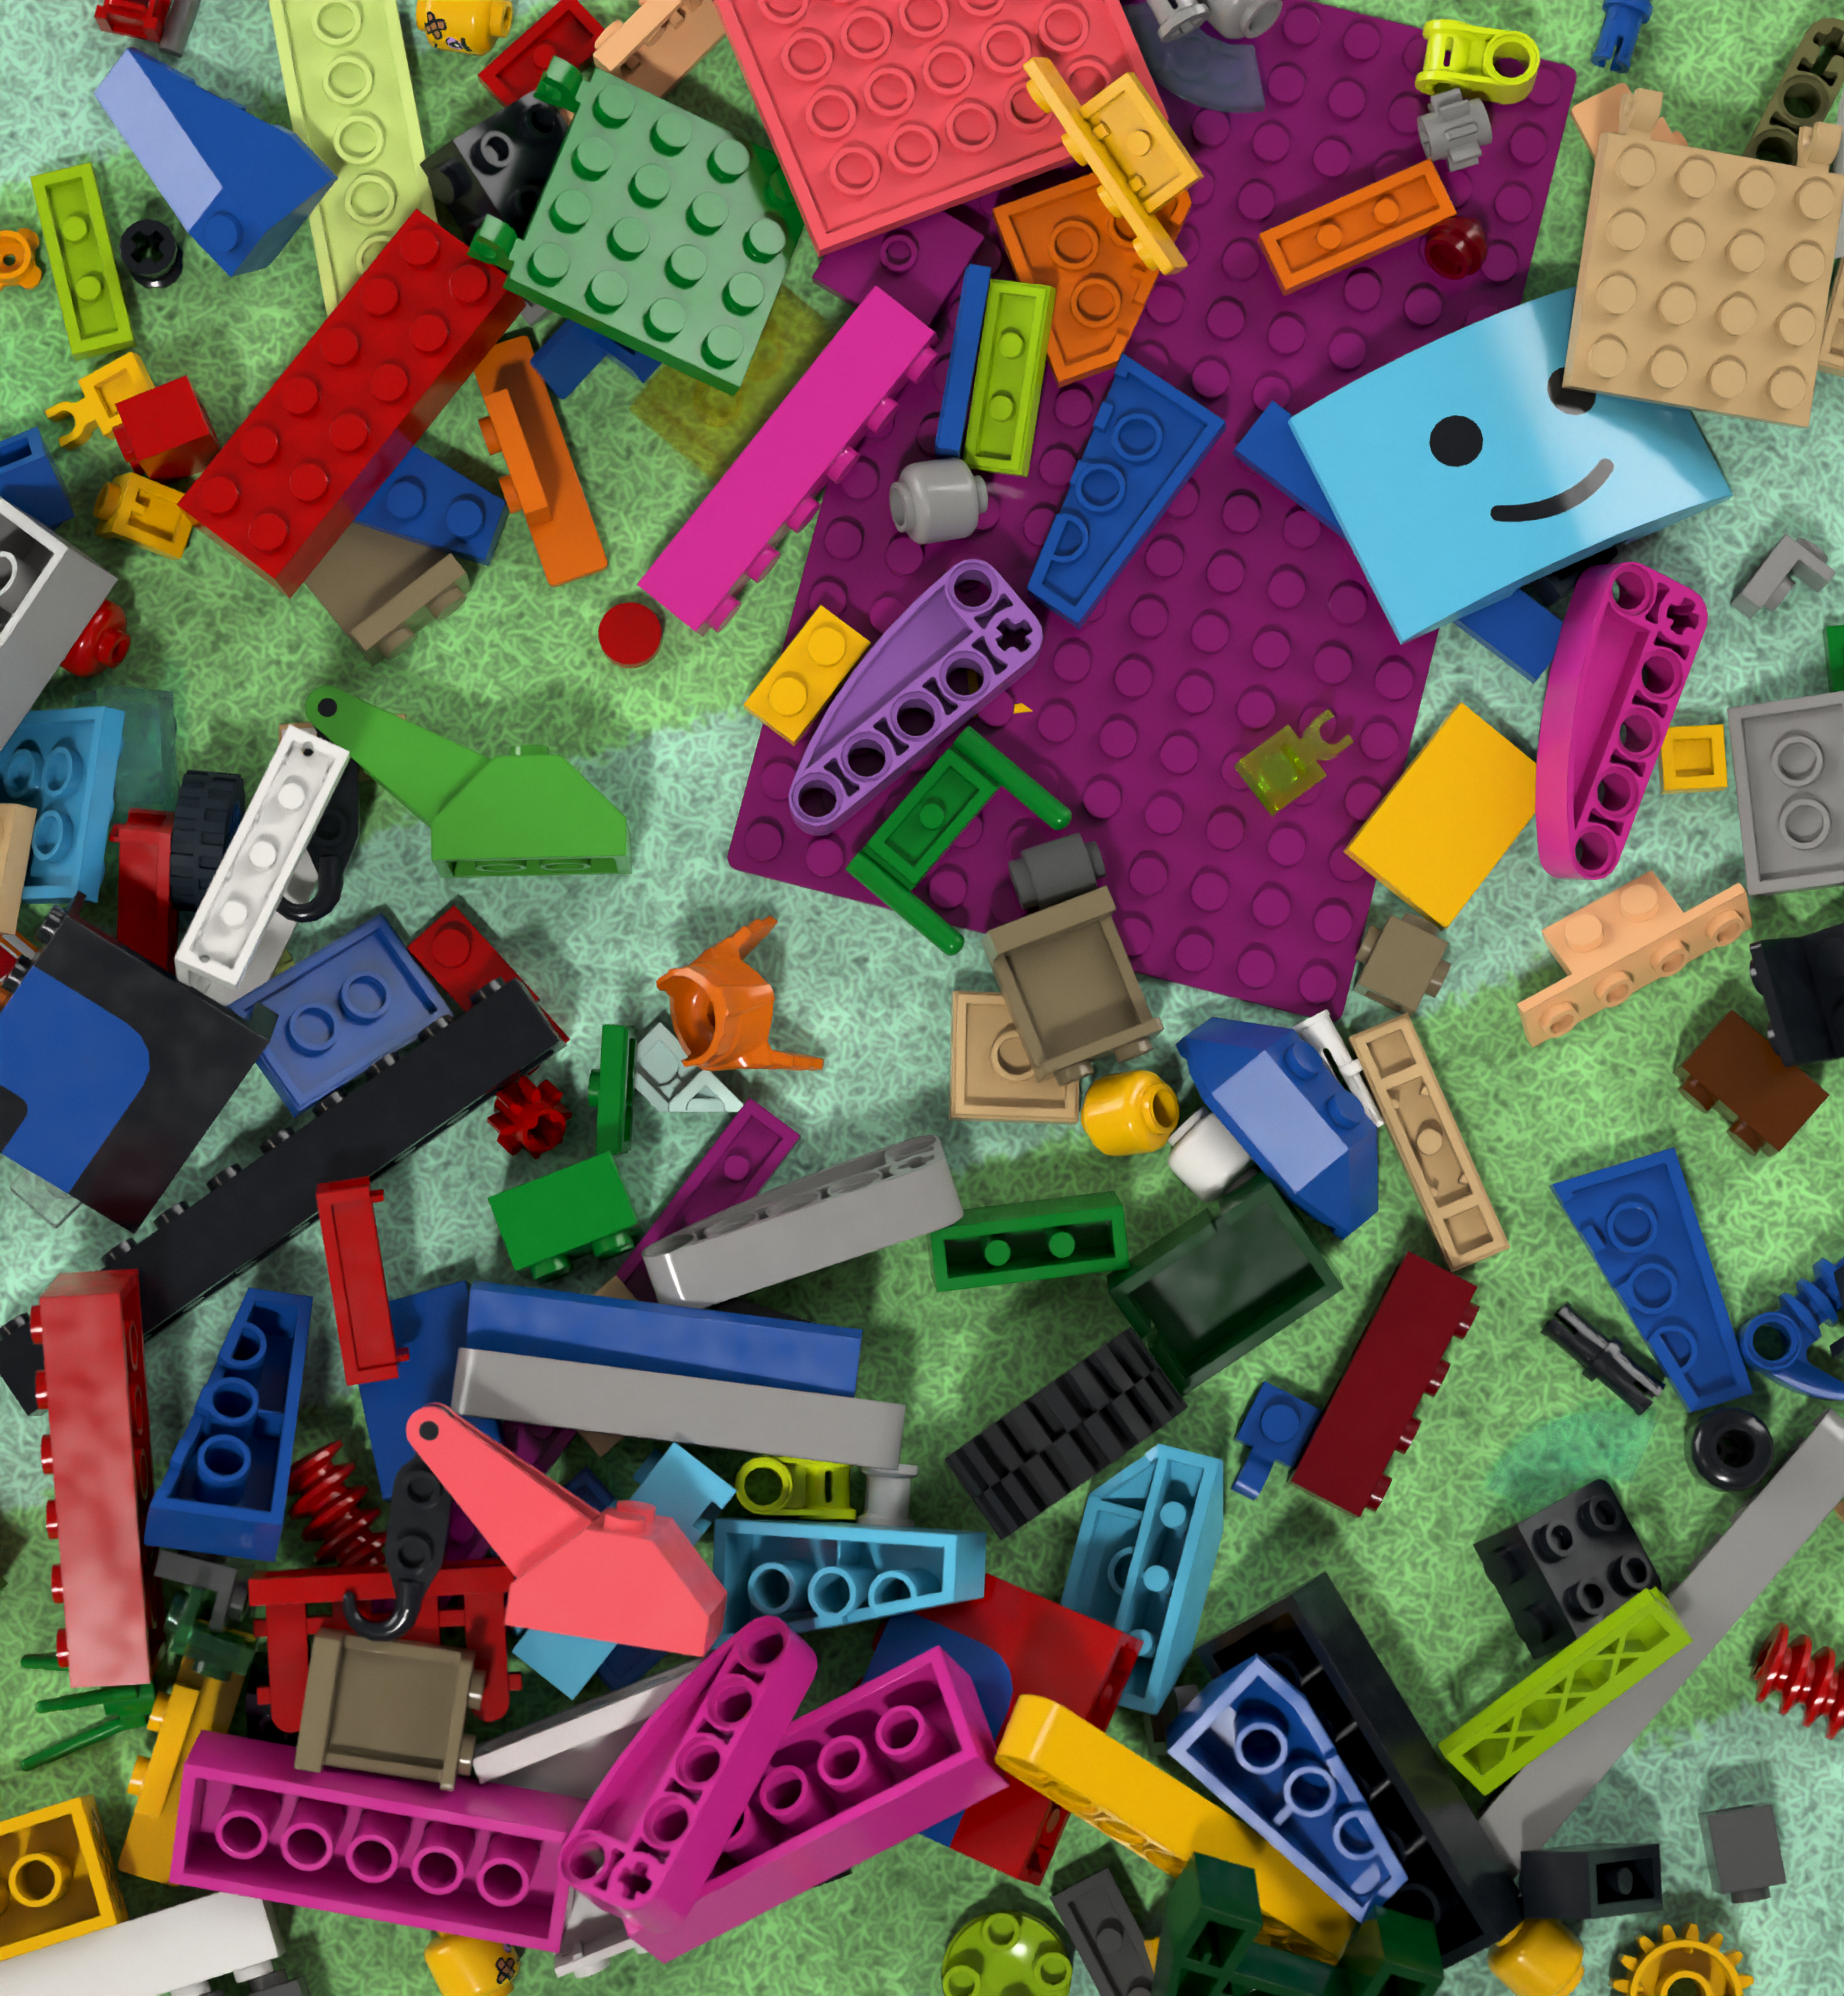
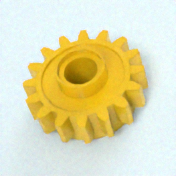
M1664 1922L1658 1924L1659 1940L1656 1942H1652L1641 1933L1634 1936L1636 1945L1640 1950L1639 1954L1634 1958L1628 1954L1619 1953L1616 1959L1622 1966L1628 1969L1625 1978H1609L1608 1985L1623 1992V1996H1667L1668 1989L1674 1981L1688 1977L1695 1983L1697 1996H1743L1742 1989L1752 1985L1754 1979L1749 1974L1737 1973L1734 1968L1743 1958L1739 1950L1731 1949L1724 1953L1719 1951L1723 1941V1935L1712 1930L1701 1942L1699 1941L1697 1924L1685 1922L1681 1936L1676 1937L1670 1924Z

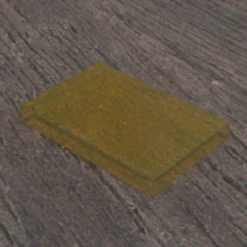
M778 291L742 385L734 396L666 365L631 405L629 411L717 484L834 336Z

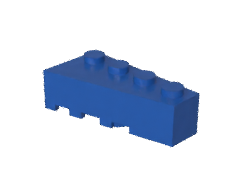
M248 1288L218 1354L215 1367L196 1402L191 1420L182 1439L180 1438L166 1475L160 1488H157L149 1506L143 1545L275 1562L285 1512L313 1303L312 1296Z

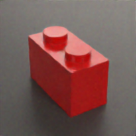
M187 375L115 403L122 423L112 427V430L125 461L130 463L135 474L140 476L147 474L150 480L167 486L204 471L222 449L205 406Z

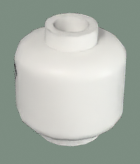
M1204 1106L1187 1119L1167 1141L1173 1147L1168 1156L1169 1167L1203 1202L1217 1200L1222 1195L1228 1194L1258 1174L1253 1168L1256 1162L1213 1112L1210 1113Z

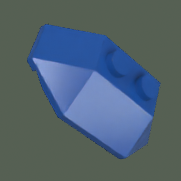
M1211 1017L1175 1044L1180 1055L1187 1060L1189 1073L1204 1103L1289 1202L1315 1221L1328 1225L1331 1232L1342 1241L1378 1212L1377 1126L1366 1115L1364 1107L1358 1098L1342 1087L1324 1066L1322 1058L1316 1049L1304 1042L1294 1029Z

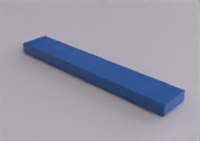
M1272 400L1235 447L1232 454L1348 542L1288 424L1289 419L1293 415ZM1517 588L1512 596L1460 618L1453 623L1534 684L1554 658L1563 621L1521 589Z
M474 1280L470 1289L465 1348L854 1398L863 1329Z

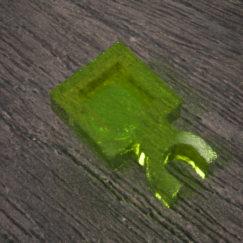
M1329 708L1306 727L1303 738L1299 739L1291 727L1287 725L1234 765V768L1272 817L1327 776L1316 760H1330L1354 742L1349 735L1345 736L1337 744H1328L1322 740L1319 731L1320 727L1334 716Z

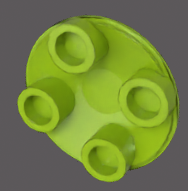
M1016 1910L988 1912L965 1924L949 1943L941 1967V1985L944 1996H1068L1072 1978V1967L1068 1953L1055 1931L1039 1918Z

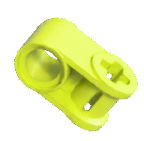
M1436 19L1427 21L1424 24L1422 34L1428 40L1423 72L1418 73L1415 79V87L1420 92L1432 96L1459 87L1462 98H1480L1482 101L1515 104L1524 100L1532 91L1540 64V53L1535 41L1527 34L1519 31L1473 26L1462 21L1450 19ZM1446 51L1451 53L1448 67H1445L1443 64ZM1502 58H1513L1518 60L1526 71L1516 78H1507L1500 75L1495 70L1493 64Z
M791 1457L753 1458L741 1467L735 1477L733 1486L737 1490L735 1499L743 1510L751 1515L760 1517H798V1520H856L857 1510L850 1507V1468L854 1465ZM762 1468L774 1472L781 1482V1493L777 1501L764 1506L749 1500L744 1488L745 1479L748 1474ZM826 1472L830 1474L829 1503L825 1500Z

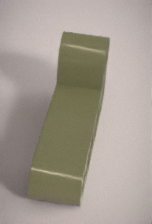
M1837 18L1820 19L1813 23L1806 31L1741 156L1757 159V153L1768 151L1780 157L1783 164L1797 165L1800 127H1814L1815 122H1824L1844 83V20ZM1825 45L1834 51L1831 55V60L1819 77L1809 72L1820 54L1821 47ZM1787 98L1803 100L1811 109L1812 116L1804 119L1792 116L1785 108L1784 100Z

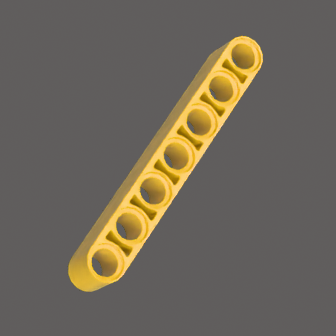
M1035 1695L1019 1696L995 1756V1762L1002 1769L1175 1879H1178L1194 1851L1255 1869L1263 1926L1259 1932L1291 1953L1334 1966L1338 1964L1348 1947L1357 1920L1258 1832L1065 1707Z

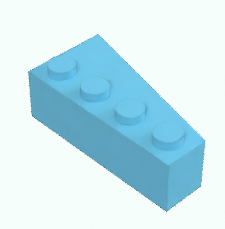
M674 1442L665 1454L655 1448L636 1471L632 1479L640 1484V1486L629 1500L645 1502L656 1506L655 1515L673 1518L691 1544L695 1546L737 1490ZM615 1499L609 1507L616 1508L618 1500ZM516 1626L510 1632L519 1640L511 1652L572 1700L576 1698L618 1644Z
M753 1516L715 1519L713 1573L728 1594L722 1632L709 1650L717 1649L752 1620L766 1615L778 1617L796 1634H803L984 1598L987 1532Z

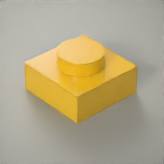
M1723 724L1668 728L1658 755L1660 794L1724 791L1728 787Z

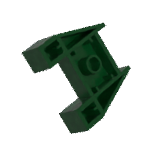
M1194 1851L1165 1899L1151 1996H1434L1444 1981L1445 1976L1434 1922L1377 1905L1373 1906L1336 1966L1253 1942L1263 1926L1255 1869Z

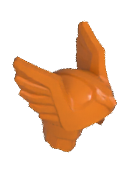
M770 915L763 920L755 919L726 939L714 944L713 947L704 950L691 964L682 968L669 969L668 973L656 981L658 990L665 991L669 995L673 1028L683 1051L688 1056L686 1059H682L684 1067L697 1066L706 1071L732 1069L823 1070L824 1059L772 1050L768 1043L775 1001L774 992L770 984L757 971L746 964L743 959L778 923L773 916Z

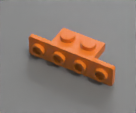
M521 335L495 344L474 370L489 416L477 420L490 456L502 452L510 474L499 477L498 480L510 514L523 510L548 584L551 587H558L606 570L608 568V561L545 383L530 365V360L534 356L530 340L527 336Z

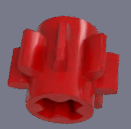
M525 1075L520 1076L519 1082L513 1083L503 1091H498L494 1103V1114L487 1118V1122L499 1133L497 1142L512 1156L523 1148L534 1159H539L541 1153L547 1152L561 1144L566 1130L565 1121L572 1117V1112L560 1102L563 1093L547 1079L536 1087Z

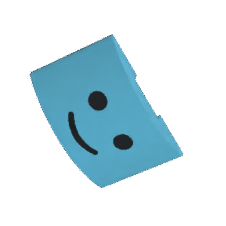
M1577 286L1523 303L1439 338L1342 387L1294 415L1288 421L1400 645L1513 595L1517 588L1610 548L1615 544L1624 542L1627 545L1729 500L1733 496L1688 409L1562 388Z

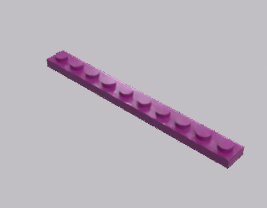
M749 1097L615 1275L638 1301L658 1303L641 1255L642 1251L649 1245L693 1223L758 1196L801 1139V1135ZM510 1421L502 1423L507 1449L545 1475L549 1473L578 1434L577 1430ZM453 1500L445 1561L484 1559L492 1546L458 1503ZM456 1595L439 1596V1608H447ZM395 1598L373 1600L374 1612L394 1611Z

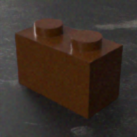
M1733 1010L1720 1018L1673 1072L1683 1082L1678 1087L1681 1095L1703 1113L1707 1114L1712 1108L1731 1124L1726 1131L1729 1137L1743 1150L1753 1156H1756L1760 1151L1768 1157L1779 1153L1829 1096L1823 1088L1799 1067L1785 1068L1781 1057L1777 1056L1773 1051L1770 1042Z

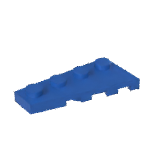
M1123 353L1114 372L1115 378L1105 402L1102 401L1094 421L1093 432L1082 459L1078 460L1069 482L1070 488L1060 513L1056 514L1026 588L1028 596L1079 630L1226 430L1225 420Z
M413 446L353 520V523L446 554L451 553L453 556L489 566L509 508L503 499Z
M1673 1147L1550 1185L1549 1188L1686 1411L1691 1413L1754 1394L1675 1148Z

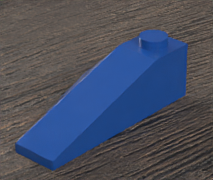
M135 47L127 48L93 93L188 234L230 277L268 267L338 179L296 133L279 124L270 125L246 112L247 107L230 98L222 99L197 86L193 78Z
M1258 1654L1253 1655L1210 1681L1166 1727L1167 1752L1359 1923L1363 1924L1374 1905L1381 1907L1408 1880V1874L1309 1701Z

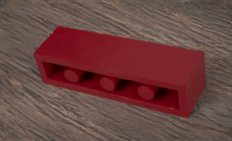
M1410 1251L1402 1255L1286 1483L1353 1518H1360L1365 1508L1374 1513L1376 1512L1392 1481V1478L1383 1472L1394 1450L1404 1455L1422 1422L1412 1415L1423 1393L1434 1397L1450 1368L1451 1363L1443 1360L1442 1356L1452 1336L1463 1340L1479 1311L1480 1306L1471 1302L1477 1286Z

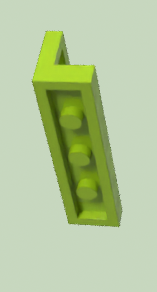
M1656 1586L1651 1590L1646 1587L1438 1743V1746L1443 1756L1486 1796L1690 1644L1693 1639L1662 1592Z

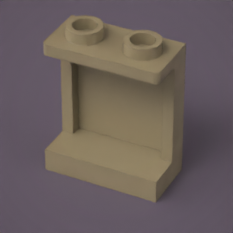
M1107 885L991 929L981 940L1038 1083L1053 1077L1056 1078L1059 1087L1078 1081L1094 1073L1092 1062L1112 1054L1115 1055L1118 1064L1137 1058L1153 1050L1150 1040L1156 1038L1164 1030L1160 1017L1153 1019L1111 917L1116 907Z
M320 1627L313 1640L294 1769L321 1772L325 1765L441 1783V1790L453 1791L458 1774L470 1775L472 1769L476 1736L464 1734L468 1708L481 1709L487 1670L474 1669L477 1650L399 1638L389 1642H374L359 1636L353 1631Z

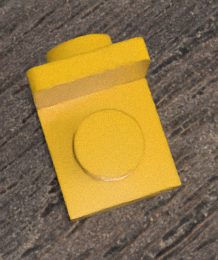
M133 472L115 476L112 483L106 482L102 486L95 501L93 516L99 519L95 535L104 539L118 538L171 560H179L182 558L193 526L176 505L185 493Z

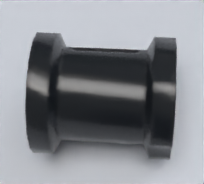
M147 219L137 221L125 230L120 240V255L134 280L148 289L155 287L164 289L175 283L183 271V253L169 228L159 221ZM149 246L156 252L160 250L163 257L160 261L154 263L149 258L143 259L141 252Z

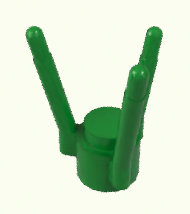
M24 1656L20 1660L23 1668L69 1671V1668L59 1667L57 1656ZM155 1675L150 1684L100 1686L101 1689L38 1701L35 1704V1710L38 1713L64 1711L103 1704L106 1716L118 1714L119 1717L23 1759L20 1764L23 1771H30L124 1730L147 1726L145 1716L151 1715L158 1694Z

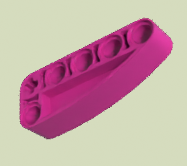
M1637 562L1595 565L1582 572L1575 585L1561 627L1549 673L1538 743L1535 813L1540 863L1548 874L1562 880L1602 879L1612 873L1618 864L1707 625V608L1699 594ZM1614 581L1618 584L1620 593L1617 603L1612 593ZM1644 665L1646 666L1648 671V682L1646 687L1642 682L1641 676L1642 668ZM1622 723L1626 728L1627 734L1624 745L1621 743L1619 735ZM1600 781L1604 785L1605 791L1602 803L1599 802L1597 794ZM1578 840L1582 843L1583 848L1582 859L1579 863L1575 854Z
M766 1615L752 1620L713 1651L678 1685L646 1721L616 1760L587 1803L562 1846L558 1857V1872L562 1880L600 1909L648 1931L665 1933L680 1926L689 1915L815 1677L818 1665L817 1656L813 1648L778 1617ZM686 1828V1830L684 1831V1833L679 1837V1835L681 1834V1832Z

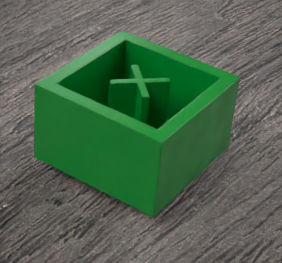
M610 1151L488 1197L514 1270L524 1279L533 1276L534 1281L538 1280L539 1285L555 1281L575 1272L572 1261L591 1253L598 1257L599 1262L635 1249L632 1238L644 1233L619 1165Z

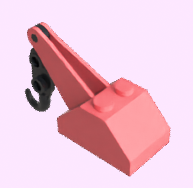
M429 1403L414 1412L407 1422L406 1435L416 1452L414 1458L399 1469L393 1484L384 1554L396 1595L394 1611L384 1621H371L365 1618L357 1608L354 1592L347 1591L343 1595V1613L348 1625L359 1636L374 1642H389L404 1636L415 1625L421 1610L422 1599L444 1564L453 1500L458 1503L517 1578L510 1585L505 1625L704 1657L722 1632L728 1592L673 1518L655 1515L656 1506L645 1502L621 1500L617 1501L616 1508L607 1507L599 1512L453 1412L448 1406L442 1403Z

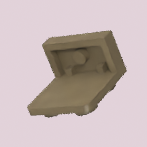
M353 522L304 581L305 585L372 667L384 658L391 660L403 653L416 640L417 636L415 634L432 620L441 621L454 613L465 602L467 598L465 595L472 590L466 571L451 553L445 556L441 551Z

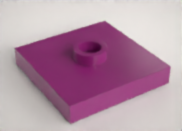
M941 211L826 254L812 275V282L856 309L873 287L877 285L931 328L964 277L966 267L972 264L983 247L985 236L946 212Z

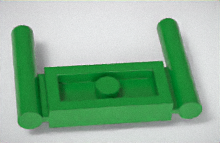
M970 726L963 730L953 745L944 752L845 869L948 956L956 955L962 950L965 942L963 935L911 891L913 888H916L995 796L1001 786L1004 787L1054 830L1066 828L1072 819L1071 811Z

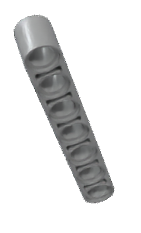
M458 1348L450 1407L453 1412L463 1416L895 1471L899 1469L906 1405L468 1348Z

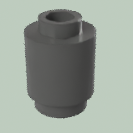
M1079 832L1021 850L1020 858L1007 862L1010 877L1022 910L1037 906L1039 911L1091 892L1098 889L1096 880L1106 877L1103 860L1095 840L1084 844Z

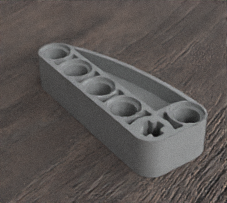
M924 1135L861 1155L738 1203L649 1245L642 1251L641 1255L658 1304L702 1309L942 1229L962 1218L964 1211L939 1137L937 1135Z

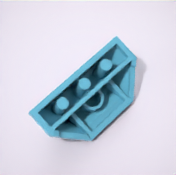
M1157 1444L1146 1452L1144 1457L1121 1470L1088 1496L1060 1605L1144 1642L1117 1705L1157 1716L1191 1657L1223 1534V1460Z

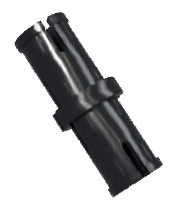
M1566 1301L1554 1316L1570 1328L1573 1334L1555 1318L1549 1320L1540 1333L1548 1336L1585 1368L1582 1374L1592 1382L1597 1378L1634 1410V1413L1638 1416L1642 1415L1653 1402L1640 1392L1633 1383L1652 1399L1654 1396L1657 1398L1661 1394L1666 1384L1658 1381L1622 1350L1624 1343L1615 1335L1610 1339L1607 1338Z

